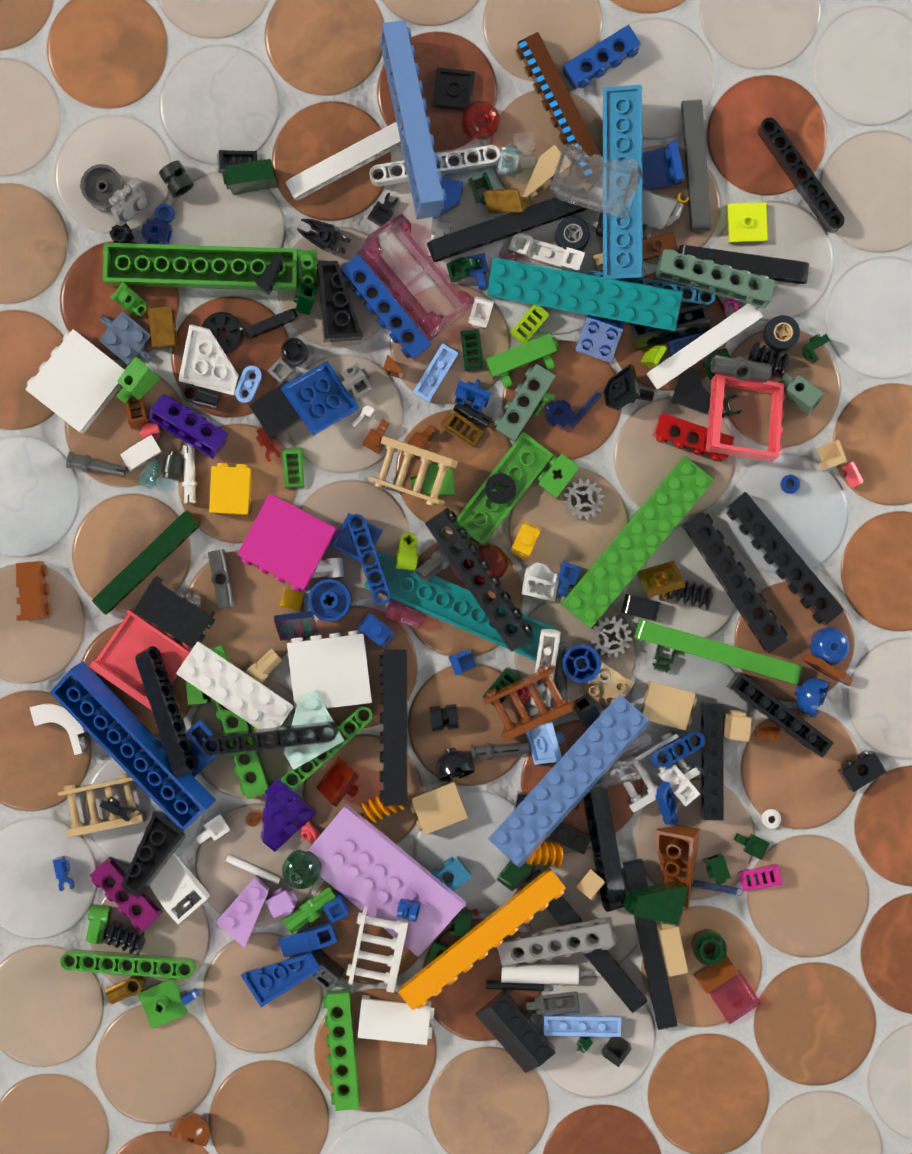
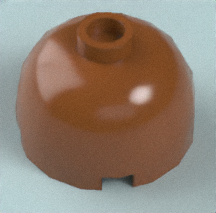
M191 1112L190 1116H182L177 1119L172 1127L170 1136L206 1147L210 1136V1129L207 1122L201 1120L202 1115Z

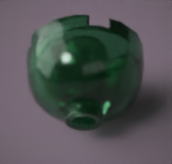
M295 850L284 860L282 876L290 887L307 889L319 879L321 863L318 857L310 851Z

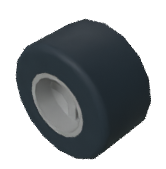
M578 217L563 219L558 224L555 232L556 244L563 249L568 247L582 251L587 246L590 238V229L587 223Z

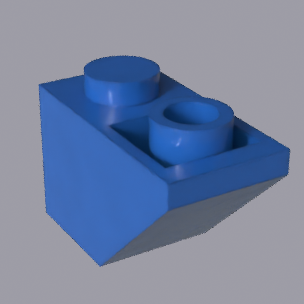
M442 177L440 185L441 189H445L446 201H443L444 208L441 209L440 216L433 217V219H438L459 205L463 190L462 181Z

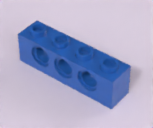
M628 24L564 64L562 71L574 90L579 87L582 89L590 83L591 79L595 77L598 79L609 68L612 67L614 69L621 65L622 60L628 57L630 59L639 53L638 50L641 43ZM621 46L623 51L617 52L614 47ZM605 56L607 61L600 62L598 57ZM588 66L591 68V71L584 72L581 68Z

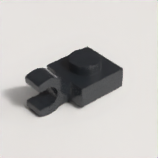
M113 797L102 799L99 807L122 817L124 821H131L132 818L128 817L126 812L129 810L134 813L136 809L133 806L123 807L119 804L120 801Z

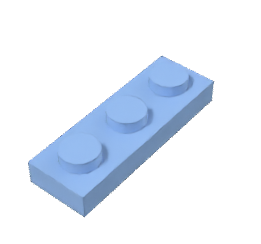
M442 343L415 387L413 394L429 403L459 353Z

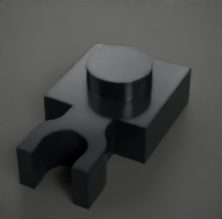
M387 193L383 204L379 201L376 203L367 218L382 229L385 228L394 214V211L390 208L395 207L399 200L396 198L394 202H389L390 193Z

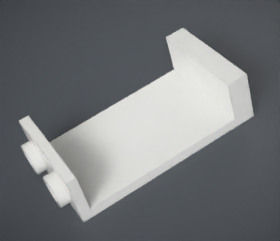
M362 995L358 1038L427 1045V1039L432 1038L433 1027H429V1020L434 1019V1008H431V1002L427 1001V1005L412 1011L409 1005L404 1002L370 999V995Z

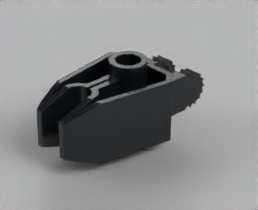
M301 219V221L309 224L312 229L306 232L297 228V231L304 238L326 252L336 250L345 254L346 250L343 247L336 246L337 240L339 238L341 241L350 243L351 239L341 235L337 226L313 219Z

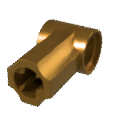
M132 975L130 978L106 988L105 992L108 1002L113 1005L130 996L139 994L145 987V978ZM131 981H135L138 984V989L132 986Z

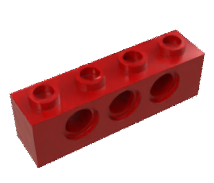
M665 413L659 415L652 435L656 437V441L667 444V441L674 443L675 448L681 450L688 448L693 450V454L703 456V454L709 455L711 460L717 462L725 461L729 456L706 451L708 428ZM674 427L678 429V437H672L670 435L671 428ZM720 433V444L732 446L735 437ZM689 434H695V435H696V437H697V442H696V443H690V442H689V440H688V435H689Z

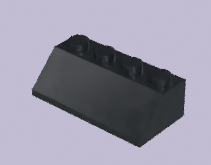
M502 990L475 1013L525 1073L541 1066L556 1053L552 1043L506 990Z

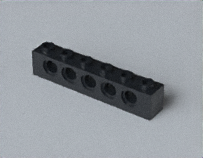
M737 671L726 687L818 757L823 758L834 744L833 741L742 672Z
M701 703V734L705 738V744L701 748V818L703 820H724L723 704Z

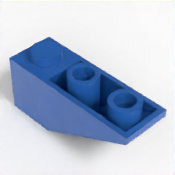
M331 921L278 938L283 956L288 957L335 944L339 938L334 923L332 924Z

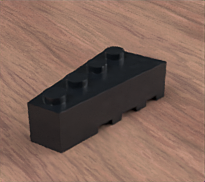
M338 261L318 262L317 271L323 342L362 340L363 335Z
M153 811L150 822L145 829L142 840L121 883V887L136 899H139L186 838L185 833Z

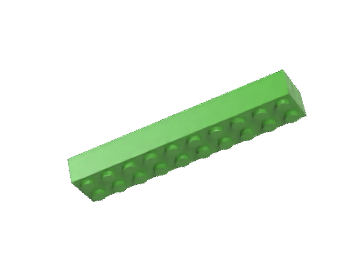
M104 243L103 282L108 286H120L123 282L126 286L261 290L257 287L256 281L277 253H281L284 261L272 291H297L299 281L298 249Z
M683 456L560 604L588 628H592L713 483L714 479L689 458Z

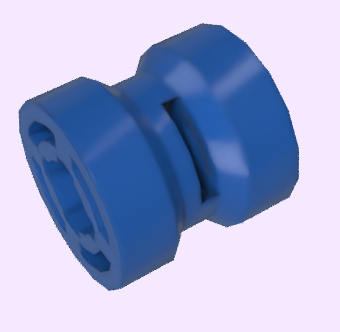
M401 898L396 917L401 919L405 917L409 921L416 922L420 911V903H411L407 899Z

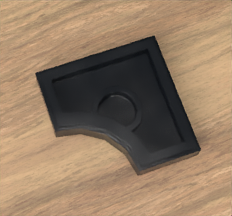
M690 367L681 373L670 402L707 414L710 407L711 394L702 385V371Z

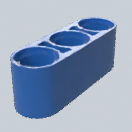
M699 732L687 733L652 752L650 762L655 767H668L701 749L705 744V738ZM692 736H695L697 739L695 746L691 744ZM676 745H679L681 749L678 755L674 751ZM659 754H662L664 756V762L662 764L658 762Z

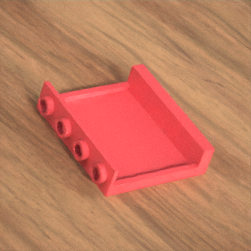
M128 610V614L97 659L92 661L89 668L152 711L136 664V655L151 646L158 648L171 685H173L179 676L176 674L192 648L183 642L179 643L175 640V637L162 631L156 625L133 612V610Z

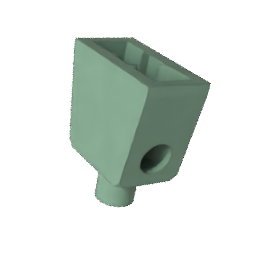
M785 374L779 382L784 383V387L787 389L786 397L807 415L821 402L824 394L801 376L794 380L788 374Z

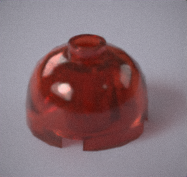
M475 101L469 104L464 109L461 119L464 132L470 138L476 140L490 138L497 131L500 124L498 110L487 101Z
M490 544L479 547V554L483 559L487 560L493 575H496L499 579L502 578L508 567V560L504 551L498 546ZM470 560V566H474L472 560ZM477 575L479 580L485 582L483 576Z

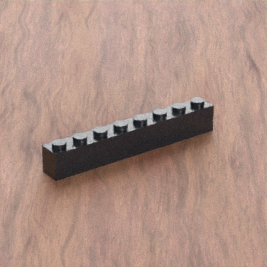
M383 650V655H380V666H383V674H380V685H383V693H380V705H383V712H380V724H383V732H380V743H383V751H380V763H383V771H380V782H383V790H380V802H383V806H408L407 650Z

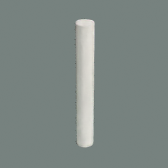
M228 855L225 861L277 885L280 882V877L231 855Z

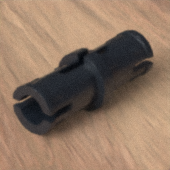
M457 403L453 408L454 411L467 417V420L470 422L474 421L486 429L492 420L491 417L472 409L466 403L464 405Z

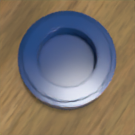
M160 204L155 209V217L160 223L169 224L174 220L175 212L170 205Z
M193 988L184 994L180 1000L183 1005H186L197 998L200 993L197 988Z

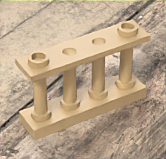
M383 436L381 444L387 445V452L379 477H369L370 481L375 482L374 486L385 489V486L425 499L427 500L426 504L437 507V504L444 505L445 501L437 498L446 471L450 467L456 468L458 461ZM397 449L404 451L403 455L405 456L394 484L386 481V477L394 452H397ZM417 455L421 457L420 461L422 463L413 490L403 487L411 459ZM434 461L439 463V470L431 495L429 496L420 493L428 466Z
M125 773L121 774L120 778L80 787H75V784L64 786V790L58 792V795L67 794L73 823L66 830L67 838L144 822L146 820L145 812L139 813V810L136 809L131 781L134 780ZM123 783L127 804L136 809L134 813L131 811L127 813L128 817L132 818L131 821H124L122 817L110 813L109 820L102 821L98 815L93 789L104 787L106 797L115 798L112 785ZM86 791L91 815L90 824L85 825L80 822L75 793Z

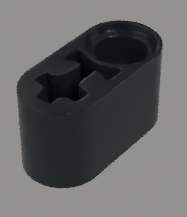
M625 594L621 613L656 621L661 602Z

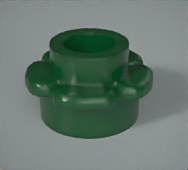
M582 1036L576 1042L578 1046L577 1051L580 1050L584 1054L591 1047L593 1041L590 1039V1036Z

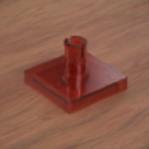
M338 756L316 788L332 805L337 807L346 794L351 797L357 794L358 787L354 785V782L359 775L344 759Z

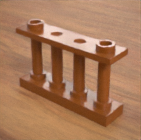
M554 664L549 667L544 665L537 669L536 673L498 691L493 689L486 693L487 696L483 701L484 705L492 702L505 725L501 734L504 742L573 711L575 704L572 698L568 700L563 699L550 676L555 670ZM544 679L556 702L555 706L551 708L545 706L533 682ZM527 687L539 710L537 714L533 716L528 714L516 690ZM510 695L522 717L520 722L516 724L511 722L499 698Z

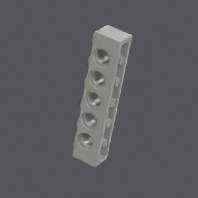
M611 917L506 936L503 938V943L497 949L502 966L514 967L522 962L530 964L544 958L545 960H552L561 955L569 957L577 952L590 953L594 949L599 948L607 950L615 946L617 938ZM590 934H596L599 938L593 939L590 937ZM576 937L580 942H573L571 938ZM552 941H559L561 946L554 945ZM534 944L541 945L543 949L535 948ZM516 948H522L524 952L520 953Z

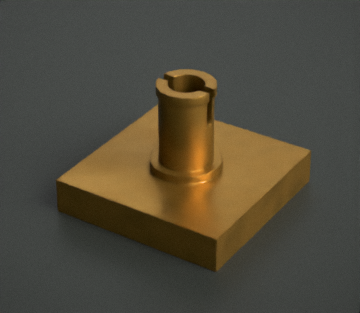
M674 561L638 571V577L648 598L659 595V600L665 601L664 595H666L667 600L671 598V591L685 588L684 579Z

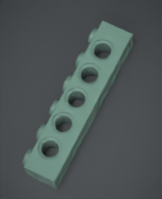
M672 249L663 250L659 257L655 278L761 308H766L771 302L775 280L769 279L767 276L754 275L747 270L733 269L729 265L715 264L711 260L697 259L693 255H683ZM675 265H679L682 269L676 268ZM693 270L699 271L700 275L696 274ZM712 275L717 276L719 280L714 279ZM730 280L735 281L737 285L732 284ZM749 285L753 286L755 290H752Z

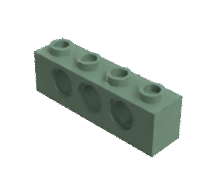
M538 364L534 368L529 367L525 374L527 377L524 384L519 383L515 390V393H517L514 400L509 399L504 407L507 410L504 416L499 415L494 423L497 426L495 431L512 442L516 441L556 375ZM535 381L539 384V389L532 391L528 384ZM520 398H527L529 405L521 407L518 400ZM516 414L519 417V421L511 423L508 420V416Z

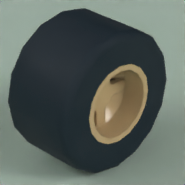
M786 315L774 317L766 324L763 330L765 344L769 348H773L774 351L783 352L789 350L797 343L800 337L798 323Z

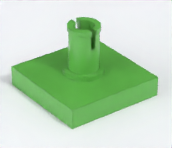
M170 978L141 990L138 994L152 1029L189 1013L186 1005H183L180 1000L182 994L175 978Z

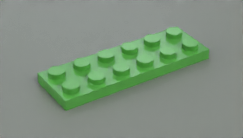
M523 431L457 516V521L461 527L463 526L467 530L468 535L484 546L553 457V454ZM497 473L509 475L516 485L514 497L505 504L492 502L485 492L487 480ZM498 481V487L492 491H499L501 497H503V490L509 488V486H502L500 481Z

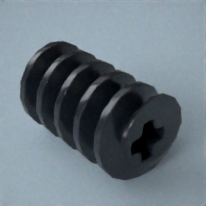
M756 342L752 346L747 360L771 364L773 369L772 375L779 371V378H782L789 363L788 354H784L781 357L780 351L774 354V349L770 348L767 351L766 345L759 349L760 343Z
M685 580V588L672 591L671 599L676 596V602L683 598L685 605L688 600H691L692 607L698 602L699 609H701L703 604H705L707 611L710 608L713 598L710 586L704 590L703 584H700L697 588L696 582L689 586V580Z
M114 920L108 926L102 943L108 939L107 944L109 946L115 942V948H119L122 945V951H126L129 947L130 954L137 950L136 956H139L146 941L144 938L145 932L138 936V929H135L130 933V926L123 930L122 923L117 928L116 921Z

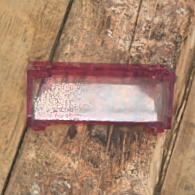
M401 213L369 234L357 254L362 257L426 338L431 341L466 313L474 304V301L469 293L465 291L457 292L412 238L410 235L411 223Z

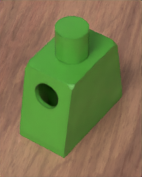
M135 357L117 381L123 388L116 396L124 403L132 395L140 400L160 378Z
M437 462L431 463L428 466L422 485L426 495H431L439 470V463ZM452 467L446 471L439 492L440 496H455ZM417 476L410 477L412 488L414 487Z

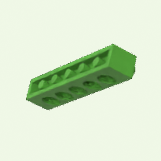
M350 988L330 990L323 997V1006L327 1008L328 1016H325V1027H329L326 1043L327 1047L331 1049V1054H328V1065L332 1066V1073L329 1074L330 1086H334V1093H331V1103L335 1105L336 1111L359 1109L360 1099ZM340 1007L343 1013L337 1015L333 1012V1009ZM340 1026L345 1032L338 1034L334 1029ZM343 1046L346 1052L339 1053L336 1047ZM344 1065L348 1070L340 1072L338 1066ZM347 1085L349 1090L346 1092L341 1091L339 1086Z

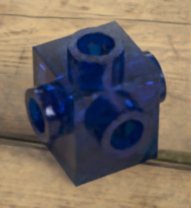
M147 219L146 224L142 226L141 234L147 244L169 245L173 228L162 219Z
M557 399L555 402L551 400L545 408L547 411L545 417H547L546 422L553 427L558 426L563 430L573 418L575 412L570 409L571 405L562 399L560 401ZM559 411L561 415L558 416L555 412Z

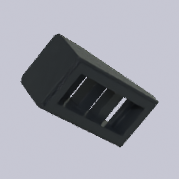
M219 150L217 154L218 173H226L225 166L232 165V158L234 157L235 165L240 164V157H243V163L248 162L247 157H251V162L257 161V151ZM224 158H227L228 165H224Z
M277 253L256 281L257 287L268 295L272 292L284 261L281 253Z

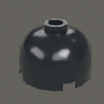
M456 748L445 750V754L438 759L436 764L437 776L439 781L442 782L452 781V778L455 777L460 779L475 772L474 763L469 754L461 750L456 751Z

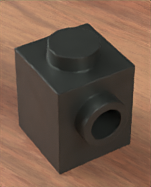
M588 693L573 701L575 704L574 710L586 728L591 726L600 716L597 707Z

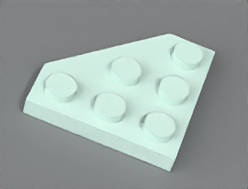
M316 690L298 700L291 726L334 722ZM330 727L324 728V733L327 736L334 735ZM305 730L306 737L314 738L312 730ZM338 731L336 738L331 742L285 747L284 754L294 770L343 742L344 738L340 731ZM289 732L288 740H295L292 732Z

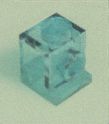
M511 144L506 145V147L502 146L497 174L511 177L516 176L521 150H517V146Z

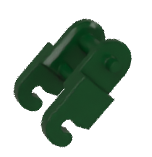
M738 394L723 398V403H726L728 412H724L722 409V418L726 414L729 417L743 412L742 410L733 412L728 403L730 399L738 397Z
M658 645L654 655L656 661L652 666H654V670L660 668L664 669L665 673H667L671 669L669 665L673 664L676 650L673 649L671 658L666 659L658 655L661 645ZM658 661H666L667 665L658 664Z

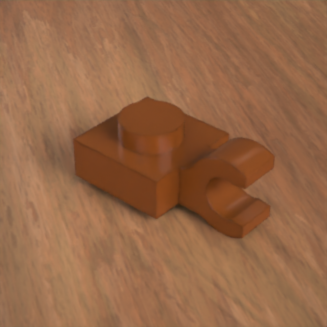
M382 419L376 431L372 428L370 429L362 445L379 454L384 444H381L382 437L390 423Z
M429 425L422 435L416 432L407 444L427 450L431 446V443L427 440L436 430Z

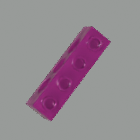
M109 857L89 875L92 878L91 882L105 892L104 895L109 901H114L119 906L118 910L132 920L131 923L136 929L144 931L163 911L145 892L139 899H136L131 894H129V899H123L121 891L125 890L121 887V883L126 873ZM108 877L115 879V886H111L108 883ZM134 905H140L143 910L142 913H137L134 910Z

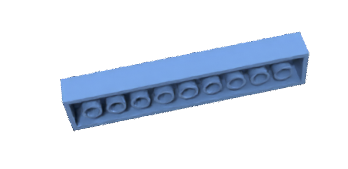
M406 20L386 22L382 24L380 46L416 218L440 216L441 209L444 208L443 201H446L445 189H441L440 185L442 174L440 170H437L436 166L438 164L437 153L433 152L434 137L433 134L429 133L430 118L425 114L427 105L425 98L422 99L421 95L423 92L422 81H418L417 77L419 75L418 63H414L415 48L414 45L410 44L411 29L410 27L407 28Z
M619 694L488 840L520 868L649 726V719Z

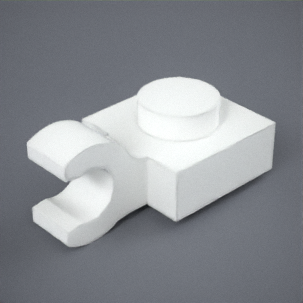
M219 814L204 824L207 830L198 835L196 839L199 844L209 837H212L215 841L230 831L231 828L222 815Z

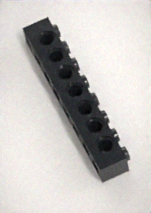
M746 492L740 494L725 507L727 509V516L732 521H737L740 525L738 527L745 536L748 535L752 539V546L756 550L760 549L762 551L764 560L777 569L775 573L781 580L785 579L788 582V589L794 595L798 594L801 598L800 603L805 609L809 608L813 612L812 617L818 624L827 625L844 611L843 607ZM744 510H747L750 513V519L748 521H745L742 518V512ZM756 525H760L763 529L760 536L754 532ZM769 539L775 543L773 550H769L766 546ZM781 554L787 557V562L785 565H782L779 562V556ZM794 569L799 571V578L796 580L791 577V572ZM806 584H809L812 588L811 593L808 595L803 590ZM819 598L824 602L822 609L816 607V601Z
M447 507L425 522V525L512 652L532 639L534 636L533 629L528 623H525L520 609L513 605L510 594L503 590L499 578L493 575L489 563L481 557L479 548L475 543L471 542L467 530L463 526L461 527L457 521L458 518L455 512L450 511ZM445 526L452 529V534L446 532ZM456 543L462 544L463 550H459L456 547ZM467 559H471L474 562V566L468 565ZM477 575L483 576L485 582L479 581ZM488 591L494 592L496 598H491ZM499 607L504 608L507 614H502L499 611ZM509 624H515L517 626V630L511 629Z
M701 512L684 523L682 527L764 651L770 653L789 641L786 637L788 633L782 625L779 627L775 621L777 619L775 613L771 609L768 610L765 606L767 603L761 593L758 594L754 589L756 587L755 583L744 574V571H746L740 561L736 562L734 559L735 553L729 545L726 547L722 541L724 536L719 530H715L712 525L714 522L710 515ZM702 528H706L709 531L707 539L700 536ZM713 544L718 545L720 548L717 555L711 552ZM724 560L730 563V568L727 571L721 567V563ZM734 576H738L741 580L738 587L732 584ZM745 592L751 595V600L748 603H745L742 598ZM756 608H759L762 612L759 619L753 616V611ZM767 624L772 626V632L769 635H766L764 632V627Z

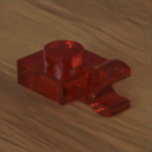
M262 427L257 430L258 436L256 439L261 447H266L265 457L267 461L272 462L270 454L273 452L278 457H281L280 452L275 448L265 429Z

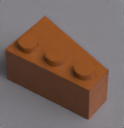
M44 561L16 563V586L19 587L20 595L17 598V604H20L21 615H17V621L50 618L49 614L52 613L51 604L48 603L47 597L50 594L49 584H46L45 576L48 575L47 565H44Z

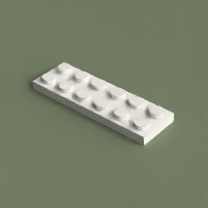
M199 641L176 673L257 729L281 727L294 708V705ZM267 734V736L273 739L274 735Z

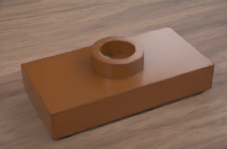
M674 232L644 239L643 261L660 256L664 249L678 251Z

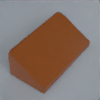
M387 355L383 367L385 374L403 379V370Z
M726 955L719 964L707 966L694 976L705 993L708 994L737 975L738 971Z

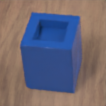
M470 649L449 657L455 675L476 667Z
M340 892L336 894L335 899L323 905V909L332 924L349 915V906Z

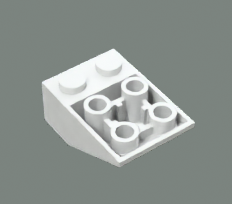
M173 853L149 885L164 909L177 924L181 923L210 897V893L175 853Z

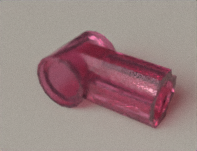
M390 599L383 616L418 629L424 614L407 607L399 601Z

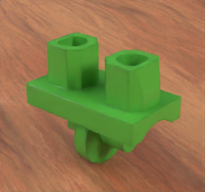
M298 249L299 282L302 281L311 285L318 284L317 249Z
M123 282L118 290L110 296L135 318L138 315L142 316L147 310V302Z

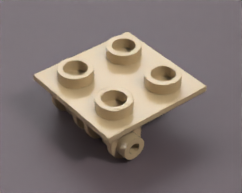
M601 663L598 675L593 680L588 681L582 692L588 693L591 698L608 707L619 694L625 697L634 682L606 664Z

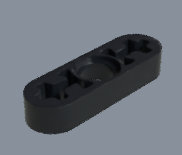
M295 308L289 309L244 329L248 339H253L294 322L299 316Z

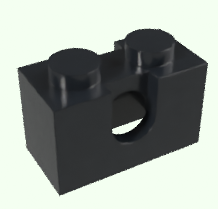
M862 751L857 755V760L853 762L848 760L841 765L842 768L837 770L850 791H857L887 772L875 752ZM863 764L864 772L858 774L857 767Z

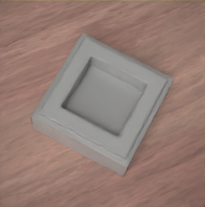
M280 357L267 372L280 384H283L295 371Z

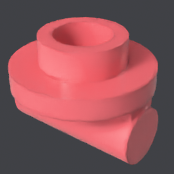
M147 423L140 431V435L144 439L153 435L157 441L161 436V429L155 423Z
M525 686L516 690L522 703L527 705L531 695Z
M310 821L301 827L300 830L302 838L309 842H315L321 835Z

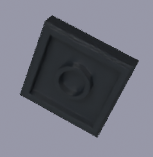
M437 68L433 107L471 111L475 71Z

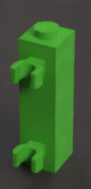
M548 333L489 357L485 362L492 379L501 377L504 388L512 386L508 375L509 372L543 359L546 370L554 369L555 365L551 355L556 354V348L559 346L555 336L551 337V334Z

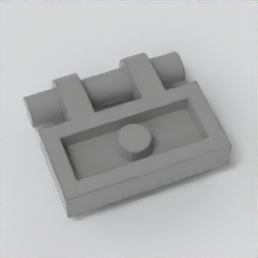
M139 178L128 181L123 189L115 191L109 199L110 204L113 205L111 211L116 224L120 226L124 225L149 205L144 190L138 187L142 184Z

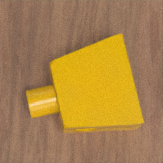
M524 520L509 553L527 561L541 528Z

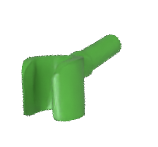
M545 393L541 404L534 414L538 416L546 403L552 405L555 395Z

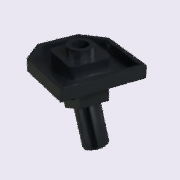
M631 364L611 377L603 391L606 406L615 410H620L627 404L634 403L636 399L652 401L654 398L653 391L639 389L635 368Z

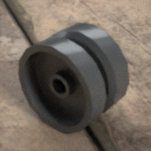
M98 164L91 166L84 172L80 188L82 195L93 208L100 212H112L111 208L113 205L110 204L109 199L115 191L123 189L126 182L113 167Z

